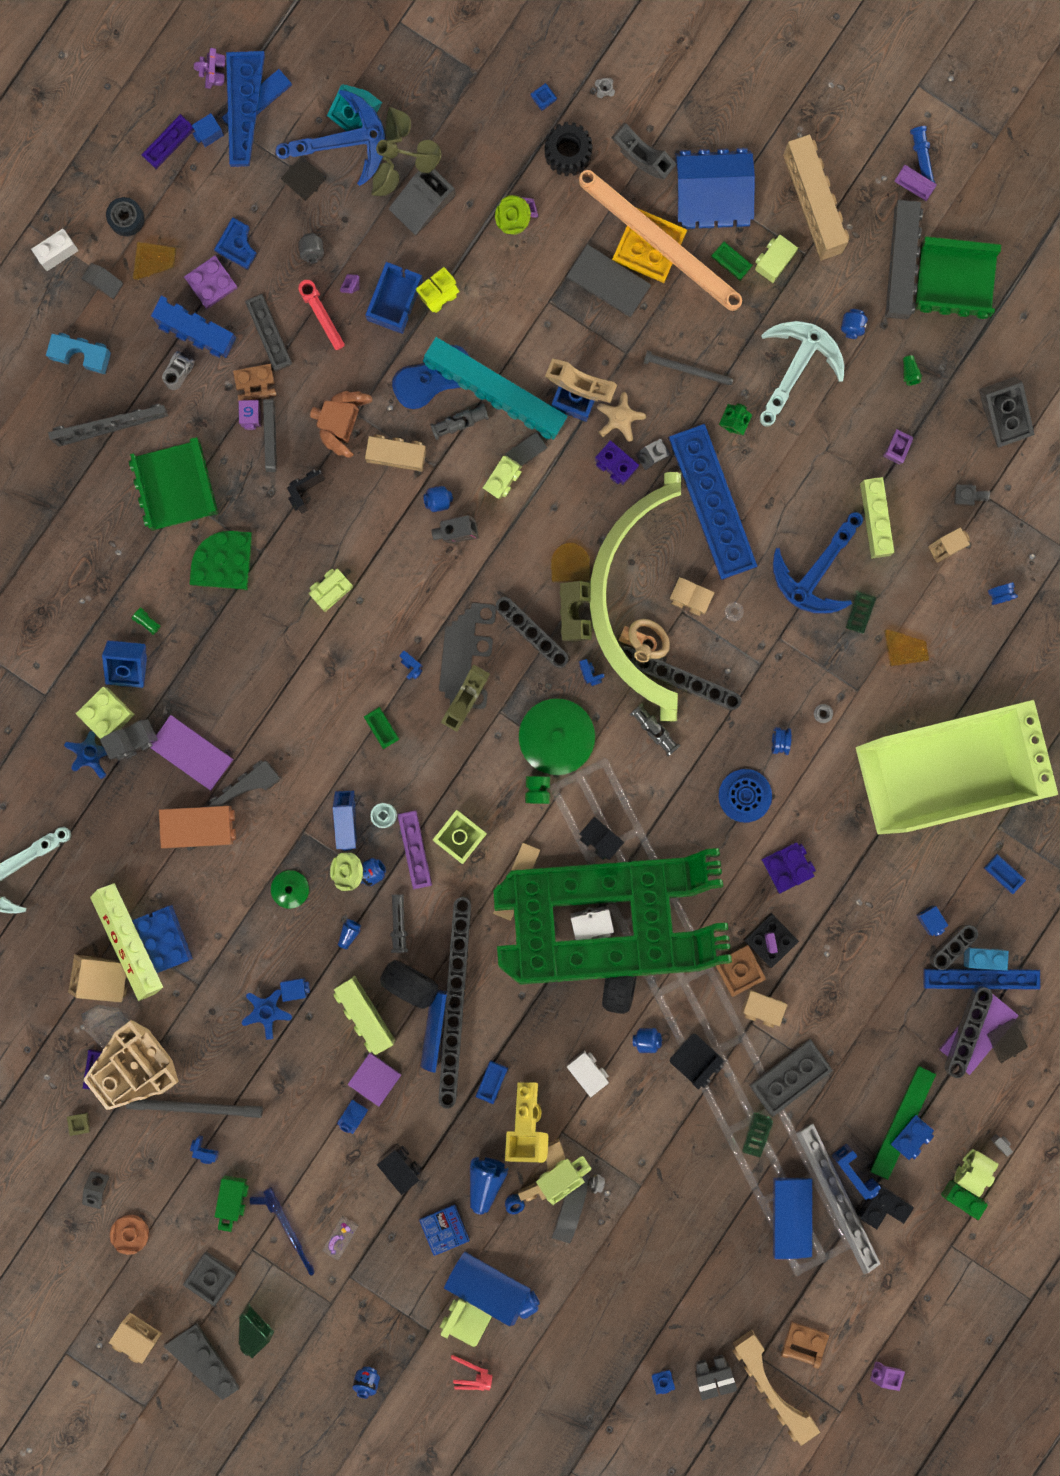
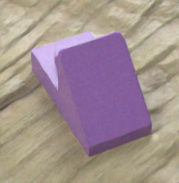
M896 429L883 457L899 465L902 464L913 437Z

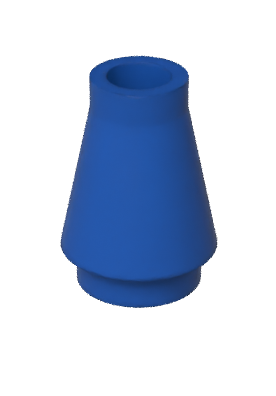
M347 919L346 923H343L337 945L343 949H348L361 932V925Z

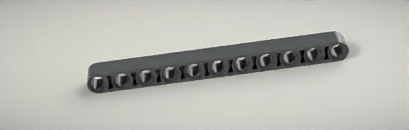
M464 896L457 898L453 906L439 1087V1104L446 1109L455 1105L458 1087L471 919V901ZM465 900L468 903V908L465 911L459 910L457 907L458 901ZM462 919L466 922L467 926L464 930H459L456 927L457 920ZM455 940H464L465 947L457 949L454 945ZM456 958L462 959L463 967L455 968L453 960ZM456 977L462 981V985L457 988L451 984V980ZM458 997L461 1003L459 1006L454 1007L450 1004V999ZM451 1016H455L458 1018L459 1024L451 1026L448 1019ZM455 1036L458 1042L455 1045H450L447 1042V1038ZM453 1055L456 1058V1062L452 1065L446 1063V1056ZM446 1075H452L455 1081L452 1084L446 1083L444 1081ZM450 1094L453 1097V1101L445 1103L442 1099L443 1095Z

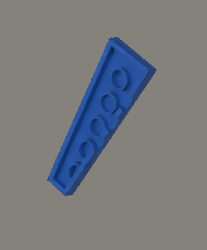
M264 51L226 52L230 167L250 166L265 59Z

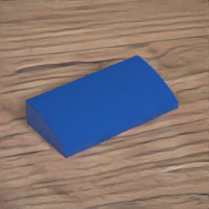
M443 990L437 992L434 1001L428 1008L420 1064L423 1069L436 1073L447 992Z
M773 1178L774 1259L812 1257V1178Z
M467 1252L462 1254L444 1286V1289L509 1327L515 1325L531 1291L530 1288Z

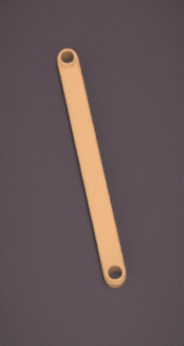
M585 170L580 174L579 184L585 191L730 311L740 308L742 297L738 292L591 170ZM590 177L593 181L585 183L583 178ZM735 298L738 301V304H730L729 299Z

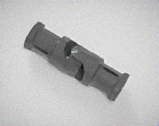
M482 403L477 408L464 410L453 417H446L444 421L437 424L431 423L430 426L435 439L438 440L440 436L448 433L453 434L458 430L471 427L474 423L483 419L488 420L489 416ZM462 416H465L467 418L466 423L463 420Z
M641 703L629 715L637 719L641 724L640 727L647 731L651 739L657 745H660L669 757L681 745L674 742L669 736L670 733L657 722L653 715H650L645 710L643 703ZM662 730L661 736L655 737Z

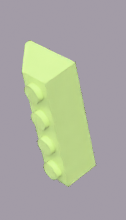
M353 976L334 989L335 993L333 995L339 1004L342 1003L345 1007L343 1011L346 1017L354 1021L356 1025L354 1029L359 1036L364 1037L366 1041L364 1045L369 1053L373 1052L376 1055L394 1045L395 1038L356 976Z

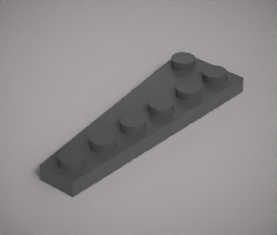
M155 404L148 409H137L131 413L119 414L68 428L58 426L53 428V431L48 432V435L53 443L61 447L165 418L169 414L164 405Z

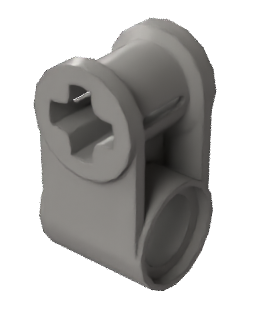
M176 351L162 375L165 385L171 390L179 389L193 369L195 361L185 358L179 351ZM171 376H176L177 379L175 382H168V379Z

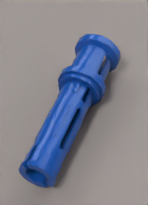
M927 127L913 128L910 130V134L913 135V150L917 152L921 175L935 183L928 151L930 142L927 141Z

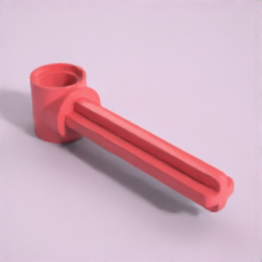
M310 280L302 281L299 284V292L304 302L309 303L334 349H342L345 343L319 299L320 293L315 284ZM310 286L313 288L312 293L304 294V288Z

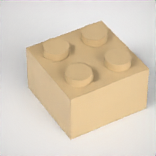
M129 1313L109 1343L114 1350L127 1354L131 1361L142 1364L162 1333Z

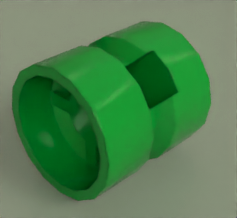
M526 776V788H528V791L525 793V803L550 804V793L547 792V789L550 788V777Z

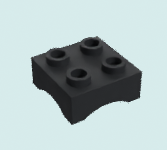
M772 913L743 939L770 968L774 967L799 942ZM765 933H774L777 953L768 952Z

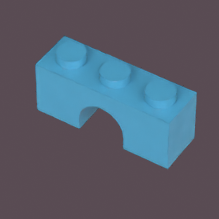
M59 333L58 335H51L46 356L50 360L69 365L72 355L81 352L84 353L83 366L87 370L106 374L111 352L104 344L96 342L93 345L89 344L86 339L77 338L75 340L71 339L67 334Z

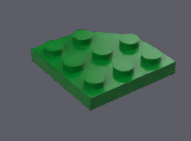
M222 531L206 538L193 555L189 585L248 590L252 533Z

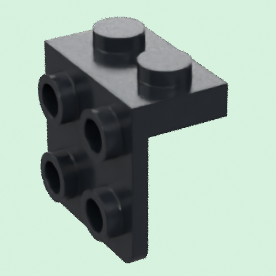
M314 469L306 474L307 477L301 480L298 478L289 483L290 486L287 487V490L291 496L288 499L295 511L299 510L301 514L308 511L299 494L325 480L321 470L317 471Z
M695 1033L691 1034L669 1059L670 1063L691 1081L698 1090L701 1087L705 1088L711 1081V1075L714 1072L717 1074L724 1066L722 1064L724 1059Z

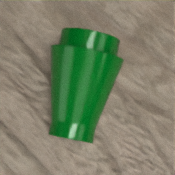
M914 356L904 357L903 381L908 386L919 384L922 374Z

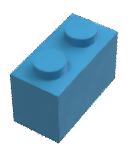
M968 947L964 951V966L967 968L1008 971L1009 951Z

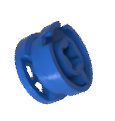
M1014 582L988 590V594L992 597L991 604L996 605L1018 598V594L1014 593Z
M775 727L774 731L776 733L772 735V754L783 753L784 751V755H789L792 736L791 729L781 730V728Z

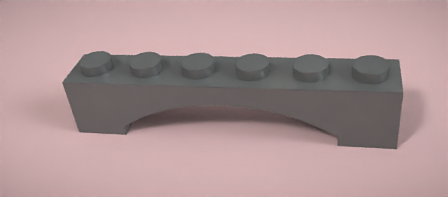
M260 760L252 767L253 771L249 774L245 772L237 778L238 783L234 786L230 784L223 789L222 792L224 794L219 798L215 796L207 802L209 806L207 807L224 806L235 797L250 790L263 788L265 791H268L282 778L268 761L262 762ZM186 847V848L188 849V851H192V850L195 849L196 847Z

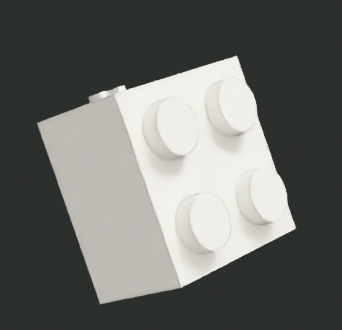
M608 905L598 908L588 907L584 911L571 913V922L576 940L591 939L596 936L607 938L611 936L610 933H614Z

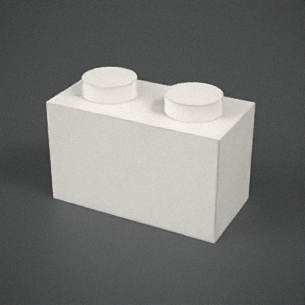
M64 229L56 232L31 249L46 271L79 251Z
M584 1050L567 1063L566 1067L587 1094L592 1097L609 1083L607 1080L609 1075L602 1067L599 1069L596 1066L595 1062L597 1060L592 1053L589 1052L587 1054Z

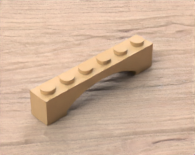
M751 1329L734 1341L735 1349L733 1352L739 1361L743 1359L746 1364L744 1369L750 1377L752 1375L757 1380L755 1385L761 1393H766L768 1396L766 1401L771 1409L776 1408L779 1413L777 1417L782 1425L787 1424L790 1429L788 1433L794 1442L798 1441L802 1446L820 1433L819 1428L807 1410L801 1412L790 1406L775 1392L769 1383L762 1363V1353L765 1350L753 1330Z

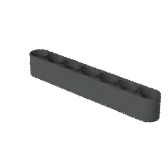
M630 647L622 648L623 652L628 651L631 654L630 661L647 676L727 710H735L741 705L739 694L658 659L650 658L648 661L649 667L642 669L639 666V661L634 656L636 650ZM663 666L666 669V675L659 676L656 673L657 667ZM676 674L683 675L684 682L682 684H677L674 681ZM694 681L700 682L702 686L698 692L692 689ZM711 689L718 690L719 697L717 699L710 697L709 692ZM729 696H733L737 700L734 707L729 706L727 703Z

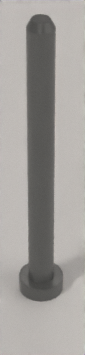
M647 350L644 364L651 362L726 385H732L733 379L730 377L652 355V351Z

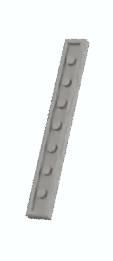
M809 1124L796 1132L863 1274H868L880 1265L879 1259L814 1124Z

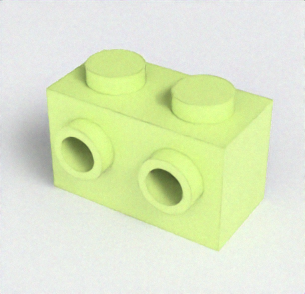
M503 456L483 489L498 499L506 497L511 490L509 486L513 480L516 482L521 475L520 469L522 466L508 456Z

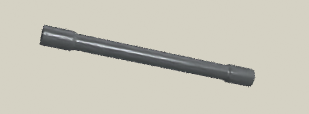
M147 1099L136 1100L126 1104V1109L163 1110L237 1115L252 1118H262L263 1106L249 1105L235 1106Z

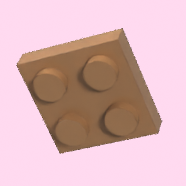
M749 945L729 954L732 956V963L716 966L731 997L766 980Z

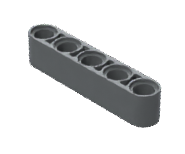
M501 597L497 600L496 610L498 614L551 665L558 669L564 668L567 665L568 655L511 599ZM500 603H509V610L501 611L499 609ZM521 615L524 618L523 623L515 624L513 622L514 616ZM534 628L538 634L536 637L530 638L526 634L527 630ZM542 642H549L551 649L543 651L540 648ZM559 654L565 658V662L560 665L554 661V657Z
M977 986L972 990L945 1062V1071L954 1078H961L966 1073L993 1000L991 990L986 987ZM984 990L986 997L980 1001L978 994ZM978 1009L979 1016L973 1019L972 1011ZM971 1027L973 1032L970 1036L966 1037L965 1030ZM965 1045V1053L959 1055L958 1048ZM959 1064V1070L956 1073H952V1065Z

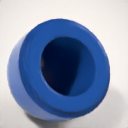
M511 1194L505 1200V1208L509 1214H518L525 1207L524 1201H521L517 1194ZM514 1204H520L517 1209L511 1208Z

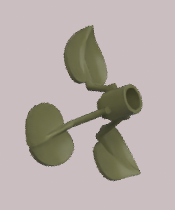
M392 107L388 109L386 120L387 139L380 140L376 146L377 153L384 156L383 160L387 161V163L380 164L373 176L371 195L385 196L396 189L400 176L398 171L393 170L394 164L390 159L395 158L398 153L417 157L415 165L422 173H429L434 170L442 155L439 145L431 140L421 141L417 146V153L398 149L395 143L402 142V137H406L409 134L411 120L405 112Z

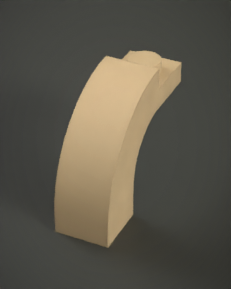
M553 358L545 375L546 378L561 388L597 402L600 400L610 403L617 384L612 381L592 377L577 370L568 362Z
M559 1139L548 1143L546 1172H550L558 1162L565 1160L564 1150ZM537 1183L518 1190L521 1201L525 1199L526 1201H531L537 1197L536 1194H539L542 1200L546 1199Z

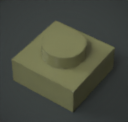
M88 1112L67 1116L70 1136L91 1132Z

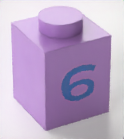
M258 400L239 401V424L245 430H255L256 427H261V406Z

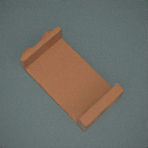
M232 806L159 810L161 848L232 845L233 841L236 840V830L232 826V821H235V810H232Z

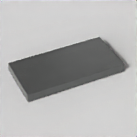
M588 244L567 275L568 279L630 318L651 287V284Z
M808 1039L749 1084V1087L770 1116L774 1117L833 1070L812 1040Z

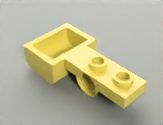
M538 1083L517 1084L515 1132L507 1131L505 1161L543 1163L547 1159L548 1134L535 1132L536 1122L540 1120L542 1114L541 1107L537 1104Z

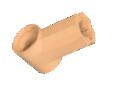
M625 626L618 641L634 648L629 639V627ZM636 631L639 642L643 644L646 640L651 641L653 644L651 651H654L657 646L656 640L651 636Z

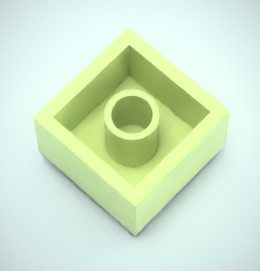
M102 687L76 713L99 738L115 730H120L134 716L128 707L107 687Z
M456 810L434 837L433 841L460 863L464 864L487 833Z

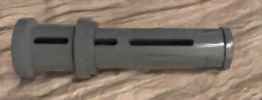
M404 894L392 895L393 931H391L390 936L392 937L393 949H391V953L408 952V949H406V936H408V933L404 929Z

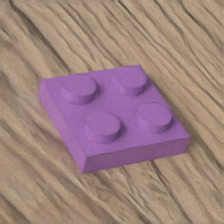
M213 256L184 276L206 309L238 288L216 256Z

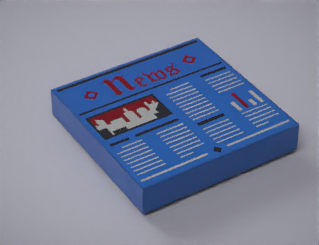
M455 1204L419 1219L434 1256L470 1241Z

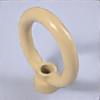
M638 619L631 624L629 639L636 649L634 655L636 660L644 663L648 662L650 658L659 659L668 653L670 647L669 638L659 624L649 619ZM639 627H649L659 635L662 641V648L659 651H651L648 645H642L636 635Z

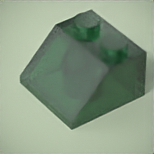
M247 1304L239 1316L238 1344L244 1355H249L253 1358L270 1342L274 1331Z

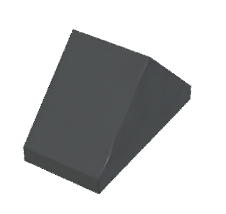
M93 263L90 264L81 278L112 299H115L124 284L106 269Z

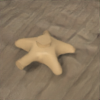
M625 392L621 393L620 402L617 406H609L602 403L597 405V409L609 418V422L599 431L602 437L606 436L612 429L617 428L623 433L626 440L631 442L633 440L631 423L634 420L646 419V414L630 409Z

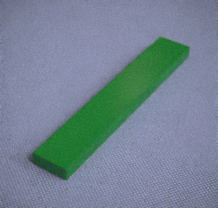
M917 1066L869 1170L870 1172L887 1180L889 1179L900 1155V1152L891 1143L915 1115L918 1116L936 1077L935 1073Z

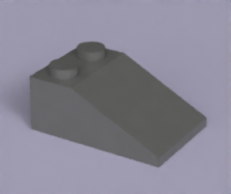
M1012 377L979 389L983 409L998 448L1035 435L1021 380Z

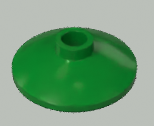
M283 871L274 878L271 884L272 898L283 908L292 909L299 907L306 901L309 894L308 881L297 871ZM287 886L292 887L291 893L286 892Z

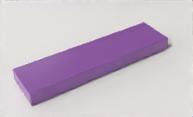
M417 810L397 814L413 889L432 886Z

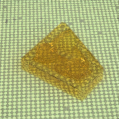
M137 242L133 279L139 280L174 268L177 249Z
M889 629L884 630L890 667L929 661L926 641Z

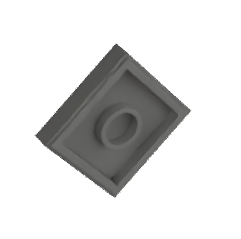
M205 1252L183 1283V1286L215 1307L237 1275V1272L208 1252Z

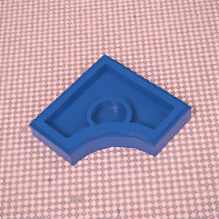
M232 217L214 251L248 270L257 255L256 251L248 243L250 227Z

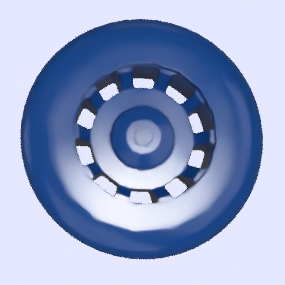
M740 769L730 773L723 780L719 789V803L722 810L728 817L738 822L747 823L760 819L768 811L772 802V790L769 782L763 775L750 769ZM737 783L740 785L738 788L734 787ZM745 807H749V811H744Z

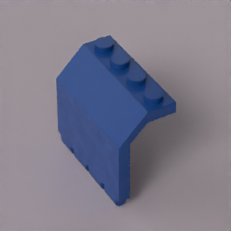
M722 148L717 149V152H710L709 149H700L698 153H691V150H680L678 154H675L678 177V222H681L682 228L695 229L696 221H698L699 228H714V221H717L718 228L733 227V220H736V227L750 226V219H754L755 173L753 153L748 151V148H737L736 151Z

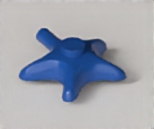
M93 731L88 733L87 738L82 743H64L65 748L77 755L71 767L72 771H78L81 767L89 766L100 779L106 777L107 774L100 766V759L107 756V753L103 746L96 745L95 733Z
M281 990L274 991L266 999L248 993L246 997L253 1004L254 1010L242 1020V1025L247 1026L260 1022L264 1025L266 1040L273 1039V1022L275 1020L289 1021L292 1019L291 1014L279 1009L276 1005L281 995Z

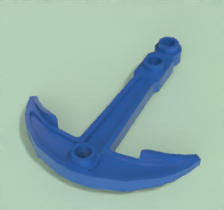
M339 90L338 94L349 103L355 114L359 113L363 125L362 128L315 139L295 140L289 144L281 143L277 145L275 151L279 158L286 159L290 156L298 157L313 154L315 151L366 144L368 158L365 159L363 172L357 183L361 186L376 173L384 157L377 153L376 146L380 140H385V132L382 122L373 107L362 97L349 91ZM372 130L377 132L376 138L371 136ZM299 144H302V145H303V147H304V150H303V151H299V149H298V145H299ZM281 148L286 150L285 155L280 153Z
M853 512L847 517L846 522L841 525L832 537L829 546L799 583H796L788 575L790 571L783 561L780 548L775 549L773 573L777 587L792 605L814 614L840 611L852 604L851 600L837 601L828 598L822 600L813 595L812 591L840 550L847 545L856 533V528L863 523V517L860 513ZM851 518L857 519V524H852ZM840 533H844L846 535V539H841ZM796 594L801 595L800 601L795 599Z

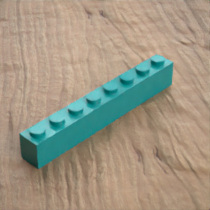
M435 337L424 355L423 362L429 369H436L441 372L444 378L456 381L461 388L471 390L479 399H486L491 402L494 408L506 411L511 418L521 420L526 427L536 429L546 439L551 438L554 440L568 417Z

